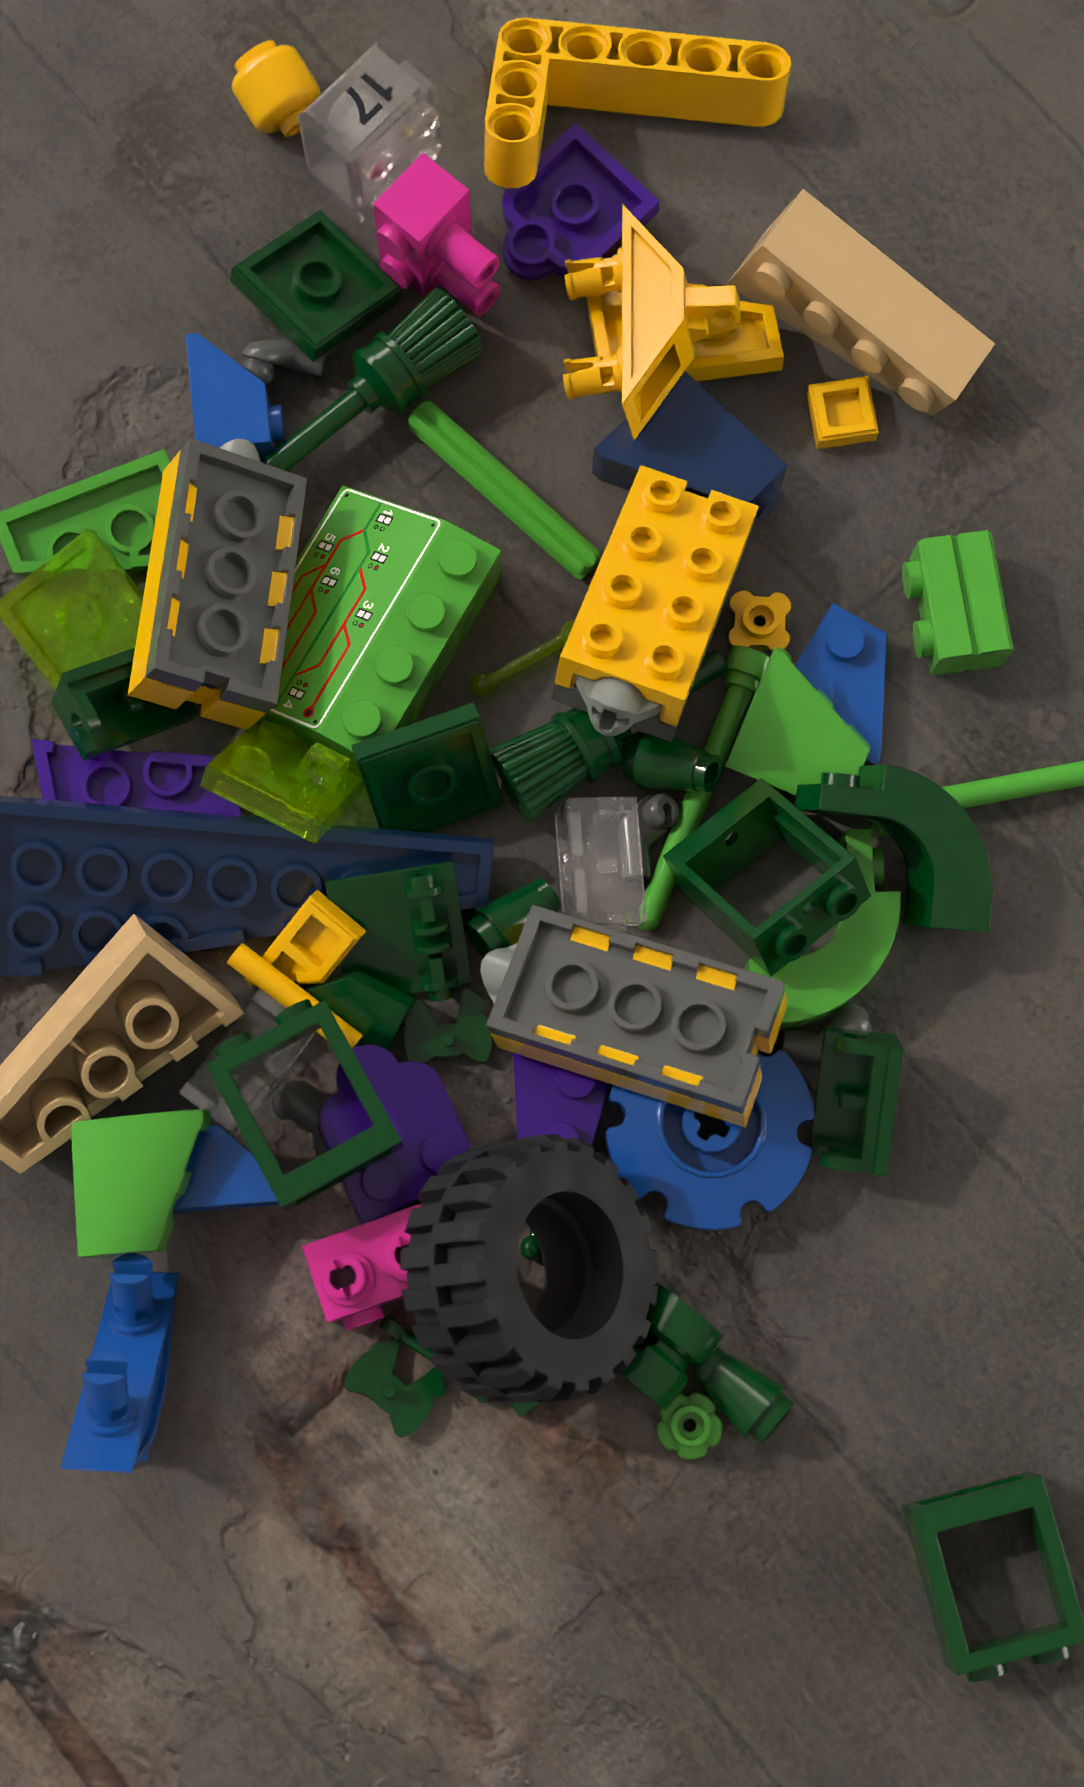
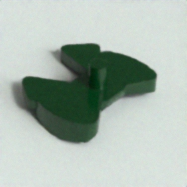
M463 989L456 1024L444 1025L436 1024L423 1001H414L405 1020L407 1025L404 1033V1046L408 1060L426 1064L436 1056L448 1057L464 1054L478 1062L488 1061L493 1041L491 1033L486 1026L487 1017L481 1013L487 1007L486 1001L471 989Z
M390 1339L374 1343L370 1351L355 1361L344 1380V1387L346 1391L369 1395V1398L376 1405L389 1414L395 1435L404 1438L417 1430L426 1420L433 1406V1398H439L444 1395V1381L442 1373L434 1367L406 1386L393 1374L400 1343L397 1339Z

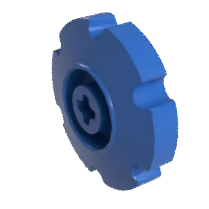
M778 1050L769 1057L762 1056L757 1052L756 1056H759L763 1079L746 1128L720 1120L718 1127L725 1133L724 1138L713 1134L706 1141L696 1134L700 1128V1123L693 1116L697 1113L700 1116L706 1117L707 1115L613 1085L609 1096V1103L618 1106L622 1110L624 1121L617 1127L607 1129L605 1134L606 1144L611 1162L619 1168L617 1172L618 1177L626 1178L630 1181L639 1196L636 1199L637 1201L641 1200L645 1195L657 1194L665 1202L664 1221L686 1229L719 1231L736 1228L741 1225L740 1212L744 1204H755L762 1212L768 1213L779 1206L791 1194L804 1175L812 1154V1149L809 1146L803 1145L798 1140L796 1130L798 1125L809 1123L813 1120L815 1114L807 1084L798 1067L783 1050Z

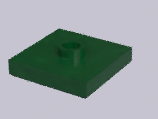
M318 210L232 267L230 282L312 362L400 302L402 288L321 210Z
M474 702L351 745L379 829L427 833L504 805L481 719Z

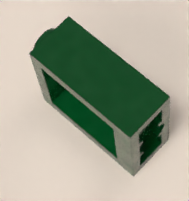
M762 778L663 855L681 893L770 977L789 962L800 958L810 945L840 921L851 917L859 906L871 897L856 857ZM732 833L731 837L726 840L727 836ZM782 839L822 875L755 928L716 890Z
M309 999L289 1006L274 1017L277 1023L276 1027L255 1038L250 1031H246L228 1039L215 1049L218 1058L205 1064L281 1208L287 1212L404 1147L401 1138L325 1000L312 1006ZM321 1028L374 1126L285 1174L233 1076Z
M1024 1472L901 1505L944 1663L957 1676L966 1674L969 1682L994 1679L1008 1672L1007 1662L1030 1656L1032 1657L1033 1664L1057 1662L1073 1655L1071 1645L1084 1642V1618L1043 1475ZM1027 1509L1059 1622L967 1646L936 1533Z

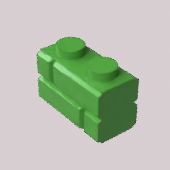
M983 530L960 533L953 537L952 535L930 537L917 541L909 558L910 561L903 563L902 580L907 599L917 598L920 620L913 623V642L918 658H928L930 675L934 676L959 673L964 670L974 671L996 668L1004 665L1014 649L991 531Z

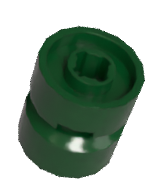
M656 1282L654 1285L658 1287L656 1305L652 1309H648L646 1320L651 1322L650 1328L643 1343L632 1347L636 1352V1356L620 1375L666 1411L688 1383L685 1372L688 1365L701 1366L724 1336L684 1301Z

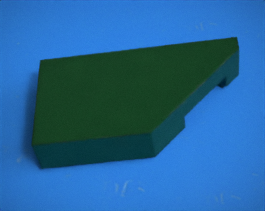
M360 970L337 975L332 980L325 981L324 983L304 988L300 986L319 1002L325 1000L331 1011L363 1034L357 1045H377L389 1052L392 1051L415 998Z

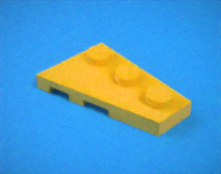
M611 291L604 295L586 297L596 357H611L613 354H617L618 347H622V292ZM740 301L741 328L708 335L707 338L694 342L695 358L685 372L697 382L782 371L784 354L774 306Z

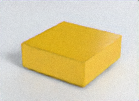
M868 376L808 385L806 397L816 449L876 441L879 430Z

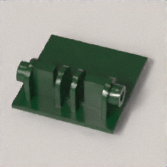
M453 861L325 881L328 899L367 931L341 962V974L360 970L407 995L428 991L430 1001L451 999L454 997L453 987L473 984Z

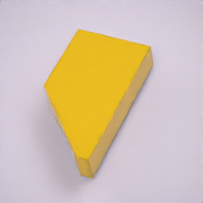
M317 889L309 896L262 958L292 981H297L298 984L324 983L367 931ZM247 978L244 979L249 985L256 986Z

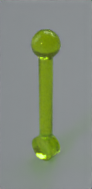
M575 620L565 622L559 635L490 674L483 672L476 674L471 680L470 687L477 696H489L497 683L564 646Z

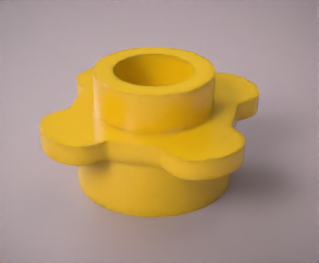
M746 590L739 591L733 595L730 601V609L734 612L735 618L733 628L728 635L732 646H745L760 652L766 650L773 652L775 646L781 649H785L788 646L790 635L785 630V619L791 610V602L786 595L775 592L769 597L753 596ZM756 617H763L766 624L764 626H757L754 623V619Z

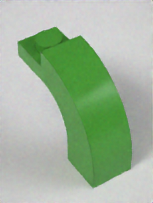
M847 829L838 841L841 846L856 857L871 897L861 904L851 917L839 922L834 937L826 945L813 953L789 962L771 977L784 981L786 987L787 1009L779 1031H783L784 1028L796 1029L804 1027L835 1013L836 1010L851 1001L866 986L879 970L890 951L899 924L901 891L875 892V886L883 885L884 856L881 847L872 848L871 829ZM749 959L744 967L745 970L770 977L752 959Z

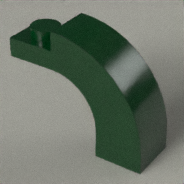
M887 764L859 766L858 775L821 773L820 784L797 785L795 807L800 811L862 818L877 824L893 838L903 855L907 871L903 925L990 933L993 888L988 856L976 826L962 806L945 789L914 771Z

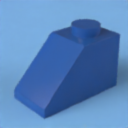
M199 333L185 334L195 440L220 448L225 443L234 439H247L254 444L259 454L260 462H262L261 460L276 448L275 443L286 441L282 406H271L265 383Z
M210 1125L208 1132L199 1130L185 1169L193 1173L187 1190L177 1200L173 1213L280 1206L252 1152L221 1126Z

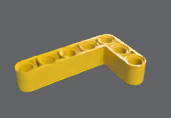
M517 18L508 21L501 27L498 34L485 115V175L489 181L504 188H520L528 185L535 179L539 166L547 105L753 127L774 124L781 118L784 110L791 69L790 56L781 47L767 42L535 18Z

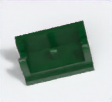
M135 648L63 672L51 704L81 758L85 761L193 721L197 714L193 702L186 700L177 709L128 696Z
M824 1027L814 1104L815 1117L812 1120L809 1147L812 1149L811 1157L820 1158V1166L837 1170L872 1173L875 1176L887 1177L903 1056V1046L895 1034Z

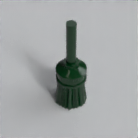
M434 288L388 335L379 332L364 349L359 348L353 352L356 376L347 382L349 391L261 460L262 463L285 471L290 470L364 410L371 414L379 407H382L397 415H401L407 410V406L415 399H421L427 394L428 387L484 354L477 329L470 323L464 311L459 308L453 298L446 292H443L442 289Z
M714 650L704 656L691 693L728 672L727 664L718 651ZM572 707L563 713L559 711L552 715L550 723L489 749L497 780L506 796H508L510 803L526 822L530 823L586 780L592 784L599 780L600 775L610 769L616 770L621 767V743L631 738L632 728L616 736H604L595 730L588 712Z

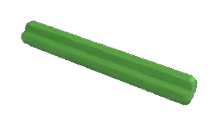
M424 401L411 413L408 418L410 430L576 579H584L596 568L600 562V551L432 401Z

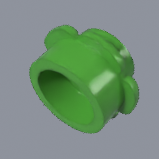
M694 1392L686 1397L678 1394L666 1411L661 1408L662 1421L657 1424V1433L663 1446L668 1450H676L678 1456L683 1459L693 1460L703 1457L709 1446L717 1445L722 1436L723 1423L721 1418L715 1414L716 1406L714 1402L707 1396ZM687 1419H693L696 1422V1428L692 1432H687L683 1427Z

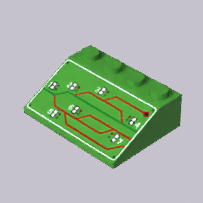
M342 486L296 561L277 705L262 718L359 771L351 745L415 723L502 576L501 550L446 520Z

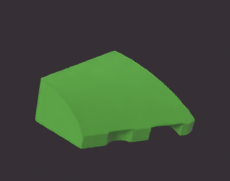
M775 646L725 767L757 780L762 778L769 785L794 795L797 793V785L820 784L821 773L858 775L859 766H864L871 745L853 725H848L835 712L831 700L820 688L816 690L790 661L792 659L790 654L786 650Z
M210 1110L159 1112L71 1122L78 1257L111 1258L125 1254H144L165 1250L174 1225L173 1208L177 1200L185 1194L193 1173L185 1169L199 1130L208 1132L211 1124Z

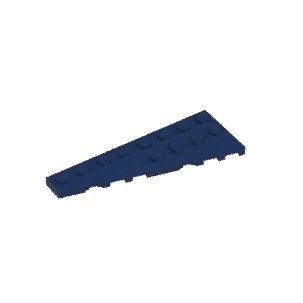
M0 795V978L16 975L31 977L43 975L45 971L81 965H85L86 968L133 914L137 915L183 953L245 943L249 939L279 935L309 896L317 889L327 897L325 885L327 880L453 861L461 910L477 908L488 903L494 850L493 838Z

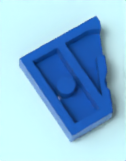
M832 603L795 667L816 690L820 688L831 700L835 712L848 725H853L871 745L864 766L877 765L881 758L887 633Z

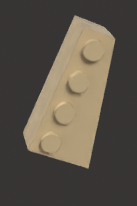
M804 189L768 227L726 284L727 286H735L738 293L754 303L774 306L777 318L894 391L912 408L925 411L931 416H934L956 401L995 345L987 336Z
M133 914L0 1065V1160L19 1174H22L72 1138L71 1122L91 1120L94 1115L118 1098L124 1101L143 1087L142 1081L172 1059L178 1062L199 1047L197 1041L221 1024L227 1027L245 1014V1012L228 988L137 915Z

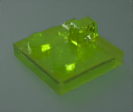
M86 529L0 599V619L56 691L63 672L135 648L143 594L95 530Z
M262 719L258 720L248 730H245L207 764L200 784L201 787L314 844L355 802L365 787L359 768L349 764L350 759L347 756H343L318 742L312 745L296 737V734L287 726L275 722H266Z

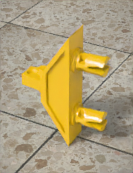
M622 204V248L618 249V255L605 259L597 257L565 261L568 274H565V284L571 301L582 297L604 295L611 291L622 292V347H618L617 354H613L611 357L597 356L574 360L571 358L564 359L563 363L567 373L563 374V381L569 400L576 399V397L606 394V392L610 391L622 392V407L633 441H635L695 358L694 342L705 339L708 335L741 328V306L735 286L706 287L704 284H688L684 268Z

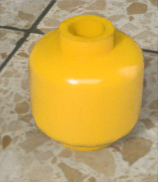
M268 40L253 47L238 59L234 66L237 74L233 79L231 88L254 127L260 133L268 134L281 130L284 137L288 138L301 132L314 121L315 117L311 110L318 102L321 91L308 67L293 46H277L273 40Z

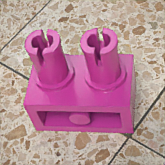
M422 152L373 203L380 267L402 289L410 286L423 298L434 288L442 286L476 316L481 317L491 309L500 295V285L491 280L499 268L500 259L472 236L469 189Z
M422 1203L302 1246L327 1323L343 1320L347 1331L383 1319L384 1315L381 1306L403 1298L402 1290L408 1289L407 1271L400 1270L401 1250L408 1248L410 1235L404 1231L412 1209L421 1208Z

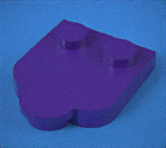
M574 123L540 154L538 172L533 181L520 188L505 189L502 197L504 221L509 231L504 237L502 244L504 262L514 275L523 279L537 280L550 275L552 272L565 278V274H568L565 265L566 260L572 259L575 261L603 257V259L611 258L622 247V204L645 226L659 213L660 201L579 125Z
M361 1045L352 1050L401 1138L404 1147L341 1182L360 1225L418 1200L419 1193L429 1178L438 1176L437 1172L443 1163L454 1155L466 1153L469 1148H472L446 1089L435 1070L418 1061H406L398 1064L396 1058L388 1050L377 1045ZM340 1062L335 1076L338 1092L325 1100L317 1118L318 1132L327 1151L374 1126Z

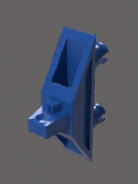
M136 1253L125 1254L112 1261L114 1272L109 1273L111 1283L92 1353L85 1359L87 1371L82 1373L84 1382L60 1469L132 1473L140 1460L141 1462L148 1460L150 1447L155 1440L166 1392L179 1273L152 1272L153 1264L144 1255Z

